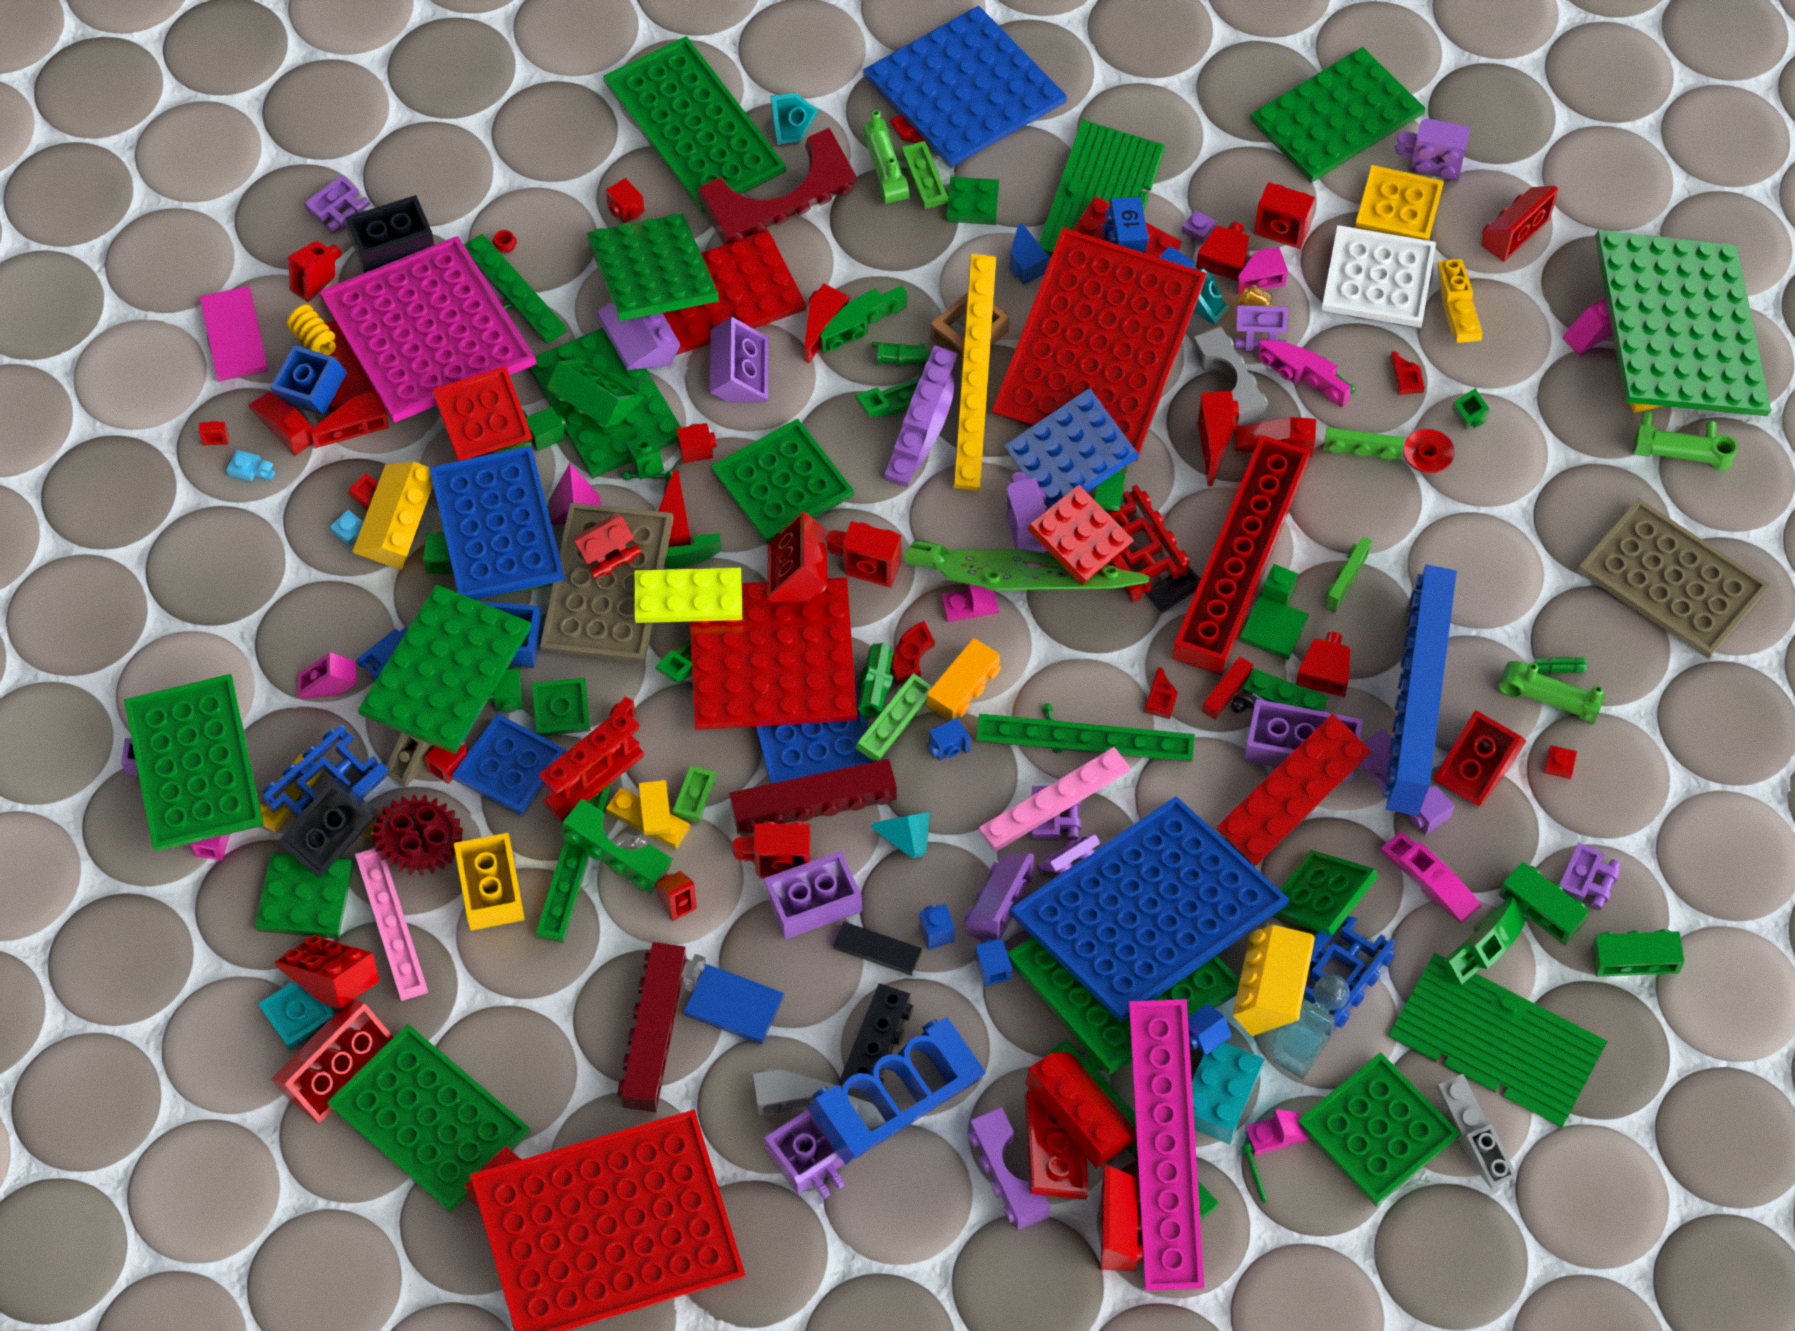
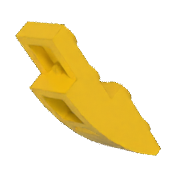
M1463 259L1438 261L1440 289L1450 333H1454L1457 343L1482 341L1483 333L1472 301L1473 290Z

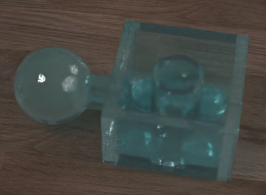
M1327 974L1317 980L1313 989L1315 1003L1312 1004L1304 1000L1301 1005L1299 1020L1289 1023L1286 1030L1281 1028L1273 1040L1275 1044L1272 1050L1275 1052L1274 1062L1303 1080L1333 1035L1335 1017L1330 1015L1329 1011L1342 1008L1350 996L1347 982L1335 974Z

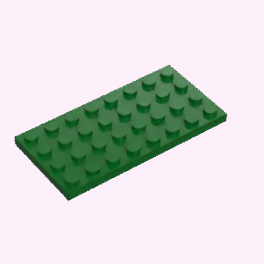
M687 36L603 76L606 86L702 214L705 213V210L697 197L699 187L722 177L724 182L733 191L741 195L787 172L785 163Z

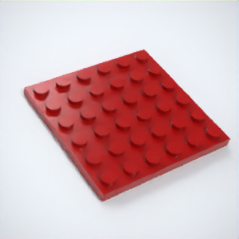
M847 577L828 578V585L824 592L820 595L816 594L810 601L771 602L767 599V582L742 583V620L690 621L695 730L857 721Z

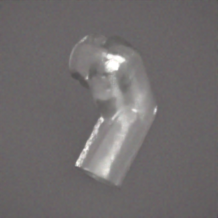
M628 831L610 840L618 847L629 850L640 849L646 846V840L642 835Z

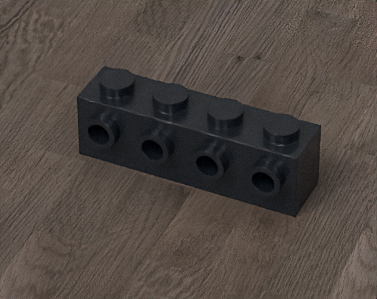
M878 983L839 1080V1086H842L845 1081L855 1074H867L881 1057L893 1054L894 1045H900L904 1034V1029H901L904 1020H910L914 1005L910 1004L911 993ZM885 1069L879 1070V1079L882 1085H884L885 1081L882 1078ZM856 1088L848 1089L849 1096L872 1103L864 1091Z

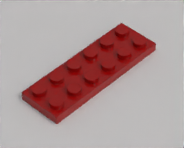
M1332 713L1216 829L1256 867L1372 751Z

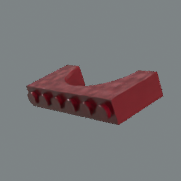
M830 127L808 137L805 144L809 157L808 176L797 189L785 196L771 200L747 198L733 191L724 182L722 177L699 187L697 197L723 245L740 242L746 239V236L753 233L755 235L766 231L767 227L774 223L781 225L796 213L797 215H802L808 212L811 206L815 204L824 205L831 201L833 196L839 193L842 196L854 189L857 176Z

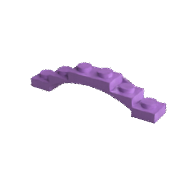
M934 345L904 418L884 479L908 487L913 473L918 470L933 447L943 428L954 394L952 370L958 353Z

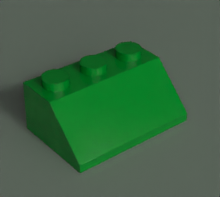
M585 358L558 361L547 385V389L554 393L556 399L569 402L574 406L575 411L589 415L594 419V423L605 428L619 425L644 397Z

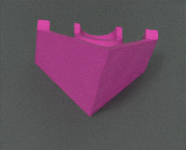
M569 463L548 500L552 526L566 524L570 503L601 506L600 495L571 463Z

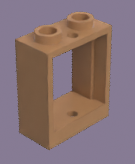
M967 293L931 323L930 338L942 348L958 353L957 360L961 363L964 338L949 326L966 313ZM994 304L990 347L1009 331L1008 314L1004 309L998 308Z

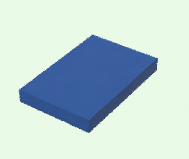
M706 964L684 1010V1015L762 1045L782 1003L784 993Z

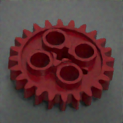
M413 794L411 801L401 796V804L392 800L391 808L384 806L382 814L378 815L376 823H374L373 842H376L375 851H381V860L389 858V867L398 864V872L408 868L409 875H412L414 869H418L419 874L423 876L424 869H428L432 874L435 872V866L443 870L445 869V861L453 863V857L456 855L454 843L462 842L463 828L460 827V818H454L455 811L450 810L446 812L447 803L438 806V798L427 802V795H424L422 800H417L416 795Z

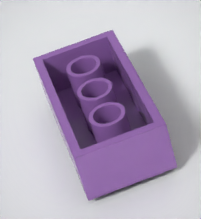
M1256 699L1244 761L1278 767L1332 713ZM1334 714L1360 739L1363 719ZM1353 772L1345 779V781H1352Z

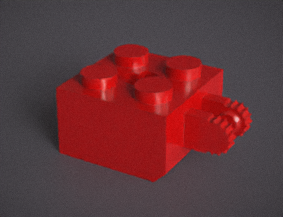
M853 521L850 522L847 532L837 530L828 532L827 549L829 553L843 557V570L847 576L892 588L901 564V534H897L889 529L875 528L864 522L857 523Z
M763 822L761 824H754V836L738 837L732 843L734 857L741 862L742 860L744 862H755L756 874L761 879L811 862L810 824L802 822H791L789 824Z

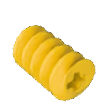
M309 304L302 305L289 315L286 321L287 327L304 348L328 356L335 351V334L330 331L329 327L324 324V321L313 311L312 306Z

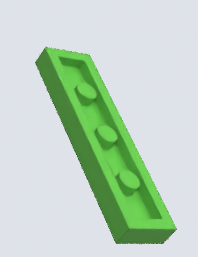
M913 673L858 741L855 748L874 762L880 761L926 703L927 693L933 686Z

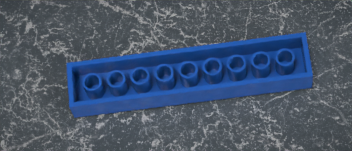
M1425 564L1423 573L1417 574L1414 586L1416 590L1412 589L1409 605L1412 608L1408 612L1406 621L1409 631H1406L1403 647H1406V652H1403L1400 668H1403V673L1400 674L1397 689L1401 690L1400 695H1397L1395 710L1398 712L1397 716L1394 717L1392 732H1395L1394 738L1391 739L1389 754H1392L1391 760L1388 761L1386 776H1389L1388 782L1385 783L1383 798L1387 799L1386 810L1419 816L1430 786L1456 570Z

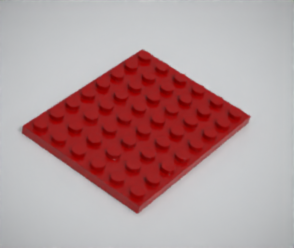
M1062 227L992 413L1032 427L1090 388L1140 456L1207 273Z
M695 1109L470 1174L514 1331H570L739 1280L746 1276Z

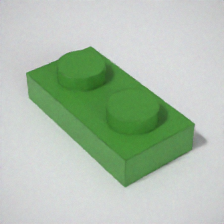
M690 765L673 809L674 816L700 823L717 778L716 772Z

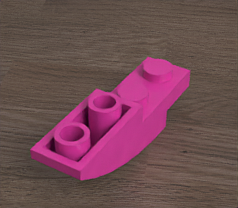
M1264 339L1259 342L1257 358L1264 365L1270 366L1277 371L1285 380H1289L1297 385L1303 379L1307 385L1316 388L1329 401L1335 402L1341 407L1349 401L1351 386L1336 376L1338 366L1307 349L1289 343Z
M1400 831L1381 848L1382 854L1417 882L1425 895L1459 923L1462 924L1481 907V903L1465 884L1420 841L1415 843Z

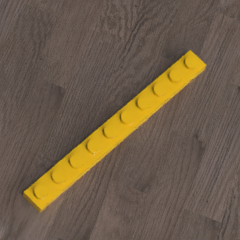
M972 253L969 261L953 488L979 491L996 257Z

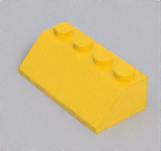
M414 461L385 465L352 553L402 571L433 488L428 466Z
M1276 925L1257 929L1250 933L1232 1015L1251 1036L1299 1020L1315 940L1312 934Z

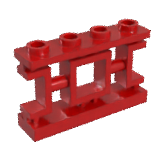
M1137 484L1132 486L1131 492L1126 491L1123 493V501L1126 505L1120 507L1119 511H1112L1108 514L1130 536L1143 531L1151 544L1132 554L1127 548L1108 565L1121 570L1131 571V567L1144 562L1147 568L1137 573L1149 576V579L1167 570L1174 580L1179 578L1180 574L1183 577L1188 575L1190 561L1184 550L1180 551L1178 549L1174 534L1171 530L1167 531L1163 526L1164 520L1160 512L1152 509V503L1147 492L1141 491ZM1137 505L1143 517L1130 522L1127 517L1137 512ZM1163 545L1169 557L1156 563L1153 556L1162 552ZM1147 582L1125 586L1123 589L1132 603H1135L1142 599V593L1146 592L1147 594L1151 591V584Z
M620 709L540 772L539 775L543 781V786L551 793L543 800L544 806L561 823L564 822L581 798L587 802L590 801L644 757V751L638 747L639 742L632 736L639 729V723L624 709Z

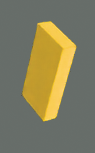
M666 780L639 783L644 836L672 833Z

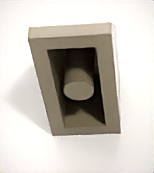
M401 733L386 767L389 769L387 775L402 786H407L426 766L424 758L434 745Z

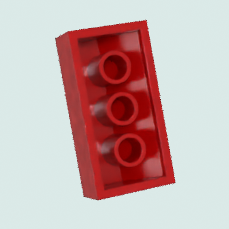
M804 511L768 544L767 599L771 602L810 601L816 594L820 595L823 593L828 585L826 529Z
M352 1000L342 1007L271 1080L292 1103L320 1124L332 1111L328 1107L327 1102L394 1037L364 1002Z
M1071 1052L1051 1053L1029 1067L1025 1084L1096 1169L1136 1143V1129Z

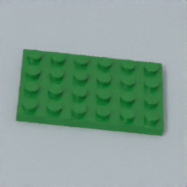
M1361 47L1250 114V121L1311 182H1314L1423 115L1425 107L1364 47Z
M684 213L670 214L667 217L646 219L637 223H624L616 227L599 228L595 231L587 232L588 243L619 321L719 302L718 292Z
M604 328L535 356L536 365L528 367L549 405L554 408L557 415L562 414L567 428L564 430L592 479L629 463L626 442L649 434L659 450L678 442L677 428H681L649 372L646 368L627 370ZM585 358L644 397L619 425L608 426L607 428L601 427L594 423L592 417L578 413L574 410L572 404L556 399L554 393L547 389L558 361Z
M436 584L358 708L359 715L456 754L532 628L531 622Z
M232 674L124 699L152 847L155 852L264 826Z
M409 1024L390 1040L327 1102L328 1107L449 1213L467 1197L465 1185L471 1180L470 1174L479 1172L505 1146L513 1151L531 1133L529 1126Z

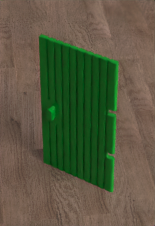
M1082 119L1039 241V245L1047 254L1052 255L1062 227L1073 230L1095 196L1110 203L1111 199L1141 197L1144 212L1149 194L1142 192V189L1149 191L1152 189L1166 146Z
M1434 952L1388 1037L1436 1062L1440 1054L1446 1056L1448 1059L1444 1064L1445 1067L1460 1075L1464 1074L1466 1078L1493 1092H1496L1499 1085L1507 1088L1503 1095L1504 1098L1563 1127L1608 1041L1476 973L1462 985L1455 984L1442 962L1445 957Z

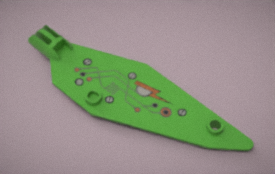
M915 539L903 557L904 561L909 565L939 570L948 580L981 586L988 590L1112 589L1149 582V576L1145 574L1121 570L1114 566H1105L1085 584L1081 585L1053 555L1027 549L948 550L940 544Z

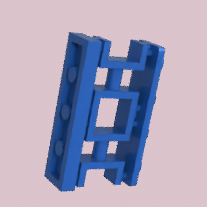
M343 725L337 729L333 727L323 736L322 739L324 741L317 747L311 746L303 754L302 757L304 759L297 765L292 763L286 768L282 774L284 777L277 783L272 781L262 791L264 794L262 796V804L265 807L268 806L272 813L284 805L298 819L304 812L303 810L318 796L306 783L322 769L333 779L339 777L349 787L351 782L343 774L350 767L361 777L371 770L352 788L362 798H365L387 778L389 769L382 762L378 763L374 756L362 764L346 748L353 742L354 737L346 732V728ZM339 742L336 745L335 751L343 758L341 762L334 767L325 757L319 760ZM299 778L296 781V787L304 794L299 800L294 802L285 793L279 796Z
M1347 916L1332 936L1318 932L1315 936L1309 970L1314 967L1310 978L1320 984L1316 991H1313L1305 985L1303 995L1305 1000L1323 1011L1319 1016L1318 1023L1322 1026L1326 1025L1328 1027L1327 1031L1331 1034L1337 1026L1342 1028L1350 1017L1349 1010L1352 1006L1357 1008L1365 997L1363 991L1368 985L1370 987L1375 985L1381 974L1378 971L1383 965L1387 967L1396 954L1393 951L1395 945L1393 939L1390 938L1387 941L1385 936L1380 934L1373 944L1352 931L1357 922V918L1354 916ZM1344 926L1340 937L1350 943V946L1347 948V950H1344L1337 944L1332 943L1330 947L1327 949V951H1325V949L1328 947V945L1331 943V941L1334 939V937L1337 935L1340 929ZM1361 950L1374 958L1377 952L1381 950L1366 972L1362 974L1366 963L1355 957ZM1332 957L1354 970L1343 985L1322 972ZM1350 990L1349 995L1334 1015L1331 1016L1335 1004L1327 1000L1325 996L1331 991L1343 999Z

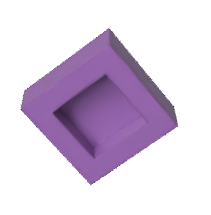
M1195 210L1182 226V233L1204 243L1216 227V220Z

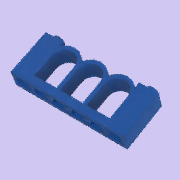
M948 1017L939 1022L936 1018L922 1027L924 1032L920 1036L912 1038L897 1055L889 1054L881 1057L867 1074H855L845 1081L841 1087L837 1084L828 1090L825 1086L812 1095L814 1100L807 1109L845 1165L969 1088L986 1074ZM917 1050L925 1053L947 1085L932 1093L914 1068L910 1060V1051ZM888 1069L895 1072L917 1103L901 1113L879 1079V1070ZM856 1088L864 1091L886 1123L870 1132L851 1105L848 1098V1089Z

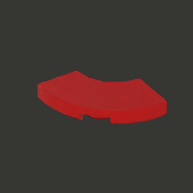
M925 620L914 625L903 634L893 653L892 672L896 685L907 682L913 673L921 677L920 660L926 651L935 646V641Z

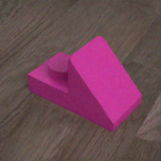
M968 584V590L942 594V603L947 622L999 613L994 590Z
M1277 1109L1274 1111L1273 1118L1246 1125L1245 1132L1249 1143L1252 1144L1254 1156L1308 1141L1309 1137L1297 1122L1301 1118L1300 1113Z

